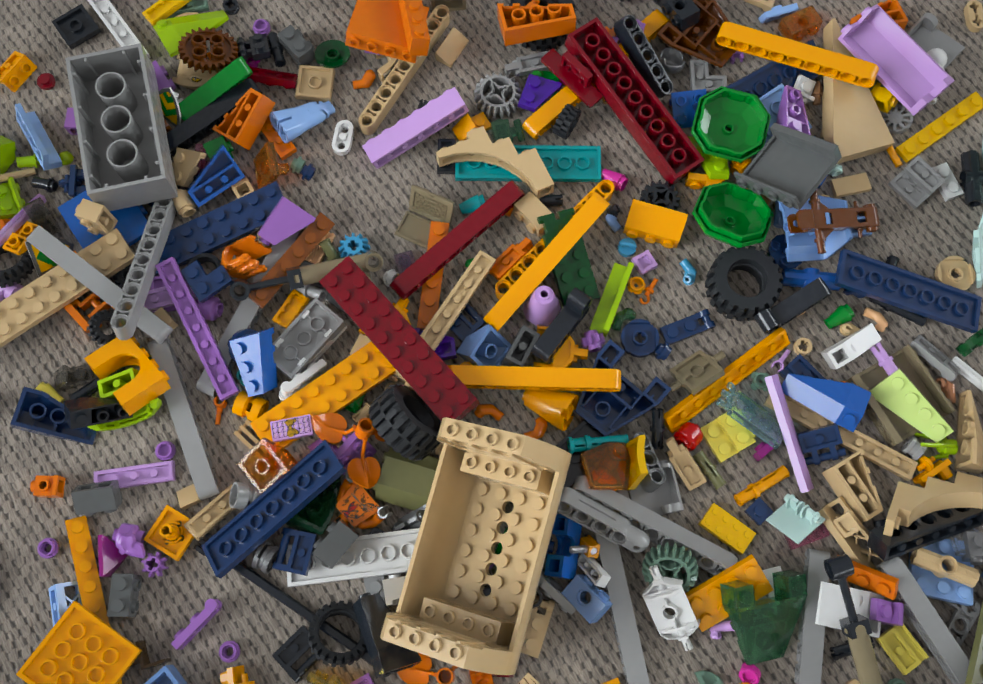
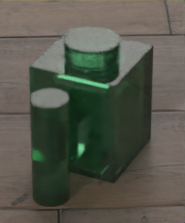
M497 119L491 122L493 142L495 143V141L501 138L510 137L513 143V137L517 136L519 142L525 141L520 119L513 121L514 127H510L508 119Z

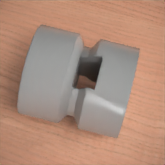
M234 482L229 496L230 507L244 509L266 491L265 486L260 484H251L249 486L247 483Z

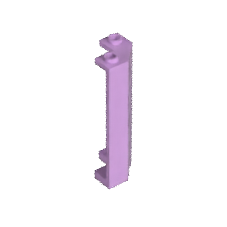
M878 4L865 8L860 14L862 17L857 22L851 25L847 24L841 30L842 34L838 40L857 59L874 63L879 67L876 78L913 116L924 109L929 102L937 98L955 81Z

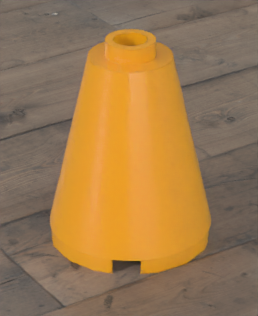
M525 390L522 400L524 405L557 429L565 431L573 420L574 416L571 415L573 409L576 410L579 396L574 393L561 391Z

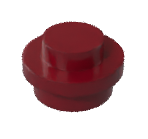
M43 73L37 78V85L43 90H50L55 86L56 80L50 73Z

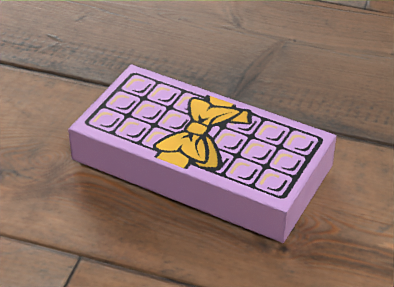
M310 414L270 422L274 443L314 435Z

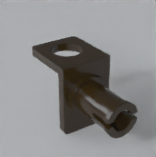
M145 640L135 642L136 646L142 651L131 666L140 664L141 670L171 662V658H166L150 663Z

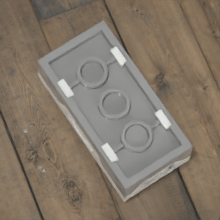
M315 297L272 343L275 345L273 359L274 363H276V368L292 381L297 373H303L311 363L316 362L347 329L344 320Z

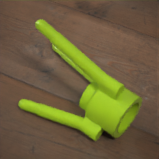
M915 433L917 437L930 439L925 434ZM946 437L938 443L927 442L920 444L922 447H936V451L940 453L933 456L936 460L948 458L949 455H955L958 452L957 441L955 439H947Z

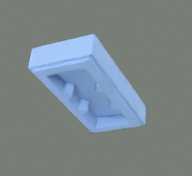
M797 3L784 7L778 5L770 11L764 12L758 19L762 24L791 16L799 8Z

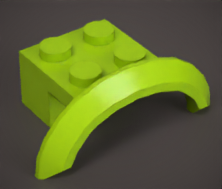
M130 368L97 381L100 398H115L113 392L134 379L139 370ZM159 398L149 401L150 403L133 413L132 418L87 427L95 431H110L140 423L155 415L162 406V401Z

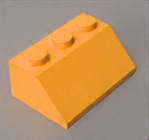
M633 199L623 233L630 238L638 237L648 243L656 242L666 248H677L688 214Z

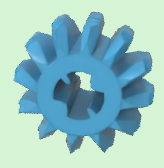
M353 232L351 237L345 235V240H340L341 246L338 247L341 258L363 254L371 249L367 238H363L362 234L356 237Z

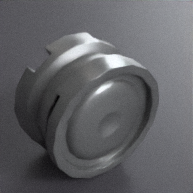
M264 541L252 560V567L255 569L260 568L263 573L268 574L273 569L272 564L276 561L279 547H273L271 543Z

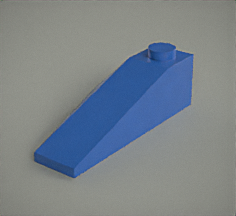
M788 373L781 384L785 395L851 432H854L862 419L871 396L870 391L853 383L818 379Z

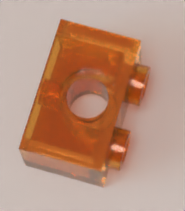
M813 5L782 18L778 29L784 38L799 42L807 35H815L823 21Z

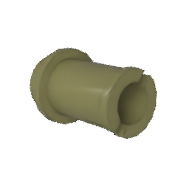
M330 238L319 243L327 256V261L340 258V253L335 250Z

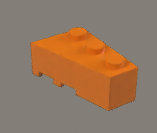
M250 88L235 103L236 107L231 113H226L223 116L225 119L212 129L250 150L276 103L260 92Z

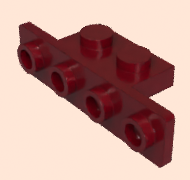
M551 49L541 58V62L589 108H592L602 99L603 95L591 84L593 78L591 70L583 66L574 54L567 50L561 56L555 49Z

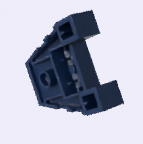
M610 339L597 354L592 368L614 369L625 355V351ZM621 374V391H583L575 412L601 434L608 436L649 412L652 408L657 407L671 391V388L656 376L648 387L641 391Z

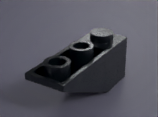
M82 397L63 401L65 420L70 429L133 417V414L131 416L128 415L116 398Z

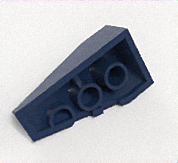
M23 387L10 423L11 427L88 445H93L97 431L87 426L70 429L65 420L64 404L46 392L28 387Z

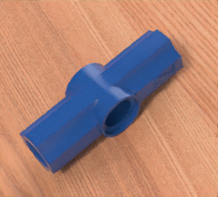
M817 268L782 270L783 280L781 283L783 286L803 288L821 277L830 290L839 291L841 288L834 285L836 273L820 272Z

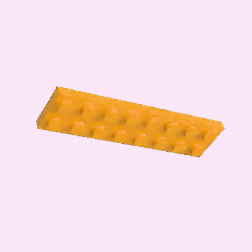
M371 341L251 422L250 425L273 457L300 438L274 443L270 422L308 414L312 418L313 415L330 412L338 413L395 374L396 369Z

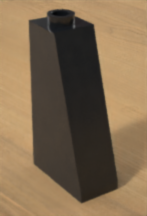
M369 592L360 595L359 599L353 604V608L376 679L414 667L422 660L418 652L389 643L380 638L386 614L391 612L380 594L371 595Z

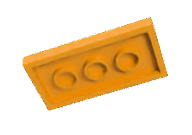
M751 554L685 594L696 619H700L698 627L701 632H704L772 592L773 588Z

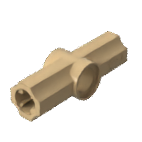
M924 548L914 550L911 553V564L931 571L939 578L946 577L971 588L975 587L979 581V570L957 562L952 556H942ZM942 563L946 565L947 571L942 567Z

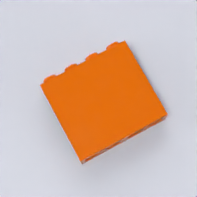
M357 0L346 31L345 46L416 63L417 56H409L399 1ZM423 6L425 17L427 20L429 7Z

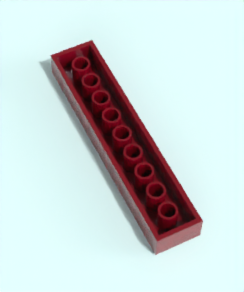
M596 17L568 34L565 47L579 59L583 66L591 70L593 74L591 82L603 95V98L665 181H668V185L671 187L686 177L688 172L692 173L698 169L705 159L599 19Z
M349 256L319 281L441 421L444 417L461 420L480 403Z

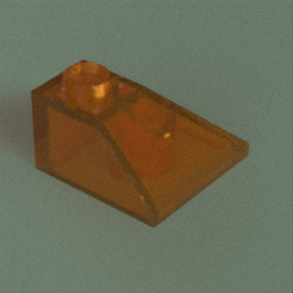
M262 438L237 465L259 493L262 494L298 462L287 449L267 438Z
M606 442L580 455L590 490L628 489L631 458L625 442Z

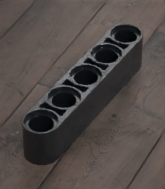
M626 15L614 24V32L634 67L658 99L671 94L673 84L635 17Z

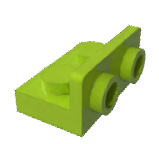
M13 177L8 178V183H0V219L13 218L26 206L24 199L20 198L19 184L15 183Z

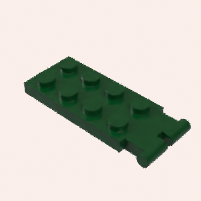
M573 208L557 212L558 219L555 218L554 213L537 217L538 224L543 225L545 232L542 236L545 248L573 218L572 216L575 215ZM581 237L552 269L563 308L569 294L575 287L592 297V300L600 298L585 244Z

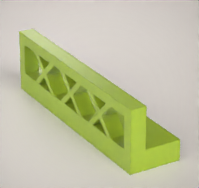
M629 262L627 267L614 263L589 331L597 330L598 334L603 333L604 337H607L634 263Z

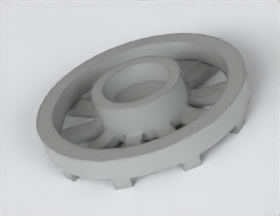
M897 103L894 107V112L892 110L889 111L890 114L880 111L881 115L888 117L883 118L884 121H887V127H893V129H889L890 134H900L907 131L913 122V115L904 105ZM902 122H906L909 124L907 126H904Z

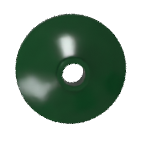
M339 40L324 41L315 50L316 61L326 68L341 67L350 58L349 47Z

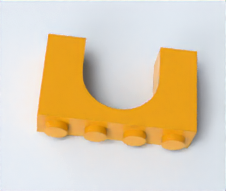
M134 336L128 340H119L116 337L84 358L100 380L124 366H140V370L134 379L113 392L115 398L129 416L171 388L167 382L170 378L166 372L158 370L160 367L153 358L151 360L148 358L150 355L144 347L139 348L140 344Z

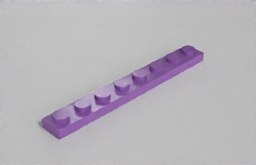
M170 257L155 265L220 400L224 401L239 393L240 390L184 276L180 272L181 270L175 258Z

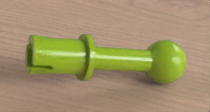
M63 151L59 154L62 165H69L73 162L74 157L70 152ZM35 154L33 156L16 157L19 168H39L40 163Z

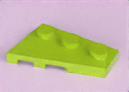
M687 136L705 159L701 166L709 179L728 180L730 173L727 159L705 154L694 136Z

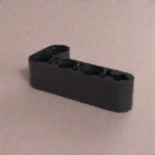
M819 277L771 309L763 310L754 319L764 334L769 335L771 331L787 324L830 296L832 292L824 280Z
M575 287L569 294L564 308L534 344L531 353L545 363L550 362L588 313L592 297Z

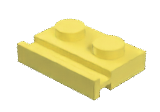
M904 624L903 626L890 627L879 638H876L902 675H907L920 665L923 660L929 658Z

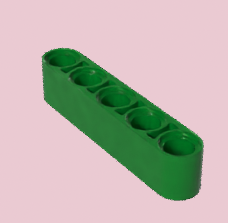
M242 56L231 62L179 103L183 121L227 93L253 73Z

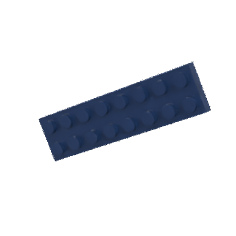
M813 39L805 42V44L816 47ZM771 61L726 87L754 94L760 98L781 83L784 86L794 87L799 75H803L811 80L820 75ZM698 102L692 105L695 110V113Z
M275 181L170 230L159 263L173 257L180 267L187 264L198 254L211 253L260 230L281 197H284L278 182ZM157 270L154 276H160Z
M845 248L840 251L834 282L835 286L970 333L978 332L982 303L981 296Z
M326 440L320 443L201 546L216 577L220 579L224 577L347 471L330 443Z

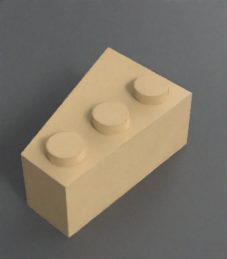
M863 448L822 472L837 497L842 496L861 523L870 520L883 511L876 487L872 485L869 476L871 473L870 469L866 467L863 455H865Z

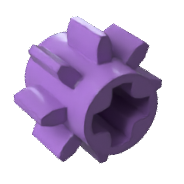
M597 330L587 331L583 334L584 338H581L583 349L588 348L589 353L601 350L602 345L605 344L603 333L598 334Z
M157 552L155 556L152 553H148V558L141 561L145 567L142 569V572L149 571L148 577L153 578L155 573L162 577V571L169 569L165 563L168 558H161V552ZM156 562L158 563V566L154 567L152 566V563Z

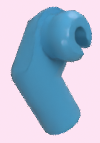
M685 258L679 263L685 270L683 282L686 285H692L695 282L697 271L688 259Z

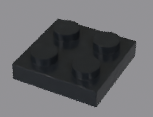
M82 4L51 21L71 50L101 33V30Z

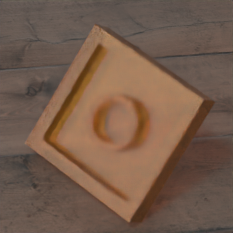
M266 142L253 159L258 189L275 182L280 174L287 175L289 172L288 163H277L274 142Z

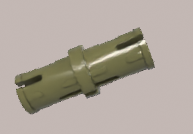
M703 450L693 456V459L702 469L704 476L708 477L716 490L727 483L716 470L717 466L710 462Z

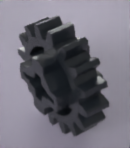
M661 180L658 181V184L652 181L650 186L646 184L644 190L641 191L639 201L649 203V196L650 204L677 210L679 207L678 203L680 202V197H677L679 191H673L675 186L669 187L668 181L665 184H662Z

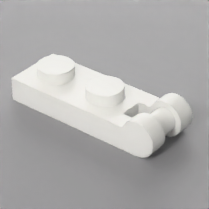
M323 359L317 363L313 362L303 373H297L292 381L282 382L279 399L284 401L318 378L319 375L324 374L327 363Z

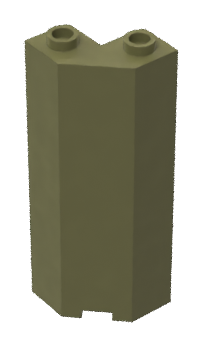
M391 447L388 452L385 451L382 458V463L384 464L380 477L373 487V490L376 491L374 499L413 511L427 504L439 459L427 456L423 460L412 461L401 456L399 452L397 453Z

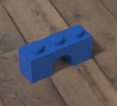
M562 514L556 515L552 534L558 540V548L554 555L547 554L544 575L573 580L576 576L579 553L571 554L569 548L570 546H580L582 525Z

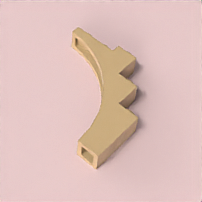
M484 126L473 128L467 132V140L458 141L456 144L450 147H443L436 152L439 167L465 161L484 162L508 170L520 178L538 199L554 192V182L536 148L524 150L518 155L510 137L501 138L492 143Z

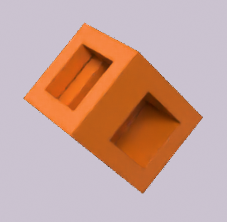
M36 475L35 480H32L30 484V490L33 492V496L63 498L66 478L59 475Z

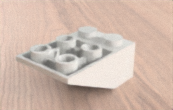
M821 581L815 624L842 630L839 620L848 617L840 586ZM849 587L856 614L869 619L871 598L884 600V596ZM869 619L872 634L869 635L879 638L881 622Z

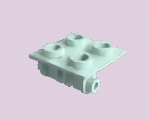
M787 494L784 497L786 503L766 519L767 522L797 544L802 542L826 520L819 512L812 510L808 504L805 505V502L799 501L793 494Z

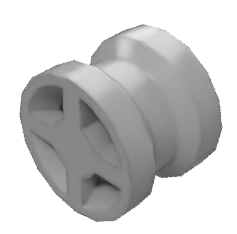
M912 436L904 444L901 451L904 454L908 453L911 459L916 461L924 454L927 447H922L918 439Z

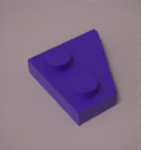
M529 74L518 107L536 112L543 103H546L551 98V95L561 89L562 83Z

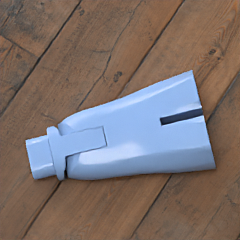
M322 101L318 103L309 102L297 107L270 112L269 118L271 125L282 141L288 143L329 118L330 114L335 113V108L330 101L324 103Z

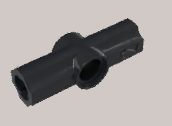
M969 150L960 155L962 172L959 179L962 181L960 186L964 187L965 205L975 207L983 204V171L980 170L979 153L976 150Z

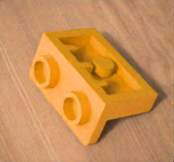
M14 51L0 66V83L4 84L12 92H16L37 69V66L26 55Z

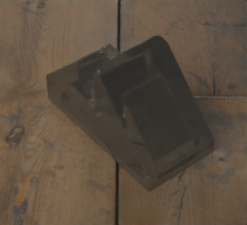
M40 197L23 205L24 211L34 224L42 226L52 235L62 231L52 210L47 208Z
M88 364L73 368L62 365L53 373L55 390L57 392L84 386L94 380V372Z

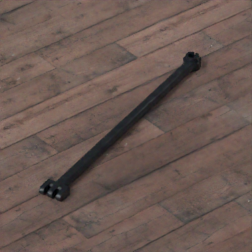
M208 532L204 536L210 539L213 535ZM201 538L198 542L204 544L206 541ZM194 546V549L196 551L201 553L203 556H206L203 549L200 546ZM240 562L233 568L236 572L311 623L316 613L244 563ZM326 620L322 623L320 630L348 650L353 649L357 645L356 641ZM366 650L361 659L372 666L368 651Z

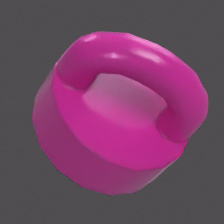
M744 662L739 671V678L742 682L758 684L761 678V671L754 664Z

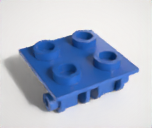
M706 89L671 93L669 106H672L673 118L680 128L692 127L695 117V110L692 105L697 103L700 97L707 94Z

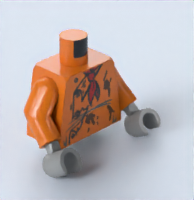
M346 471V478L340 486L336 499V507L341 512L335 519L337 523L342 519L347 524L350 522L355 529L363 530L374 528L385 518L393 515L392 512L386 514L385 508L388 505L380 507L362 486L354 483L349 478Z

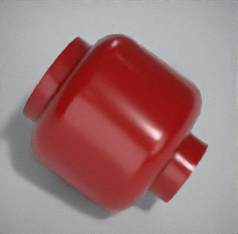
M691 422L683 423L673 435L678 445L683 443L688 451L694 450L703 439L701 428Z

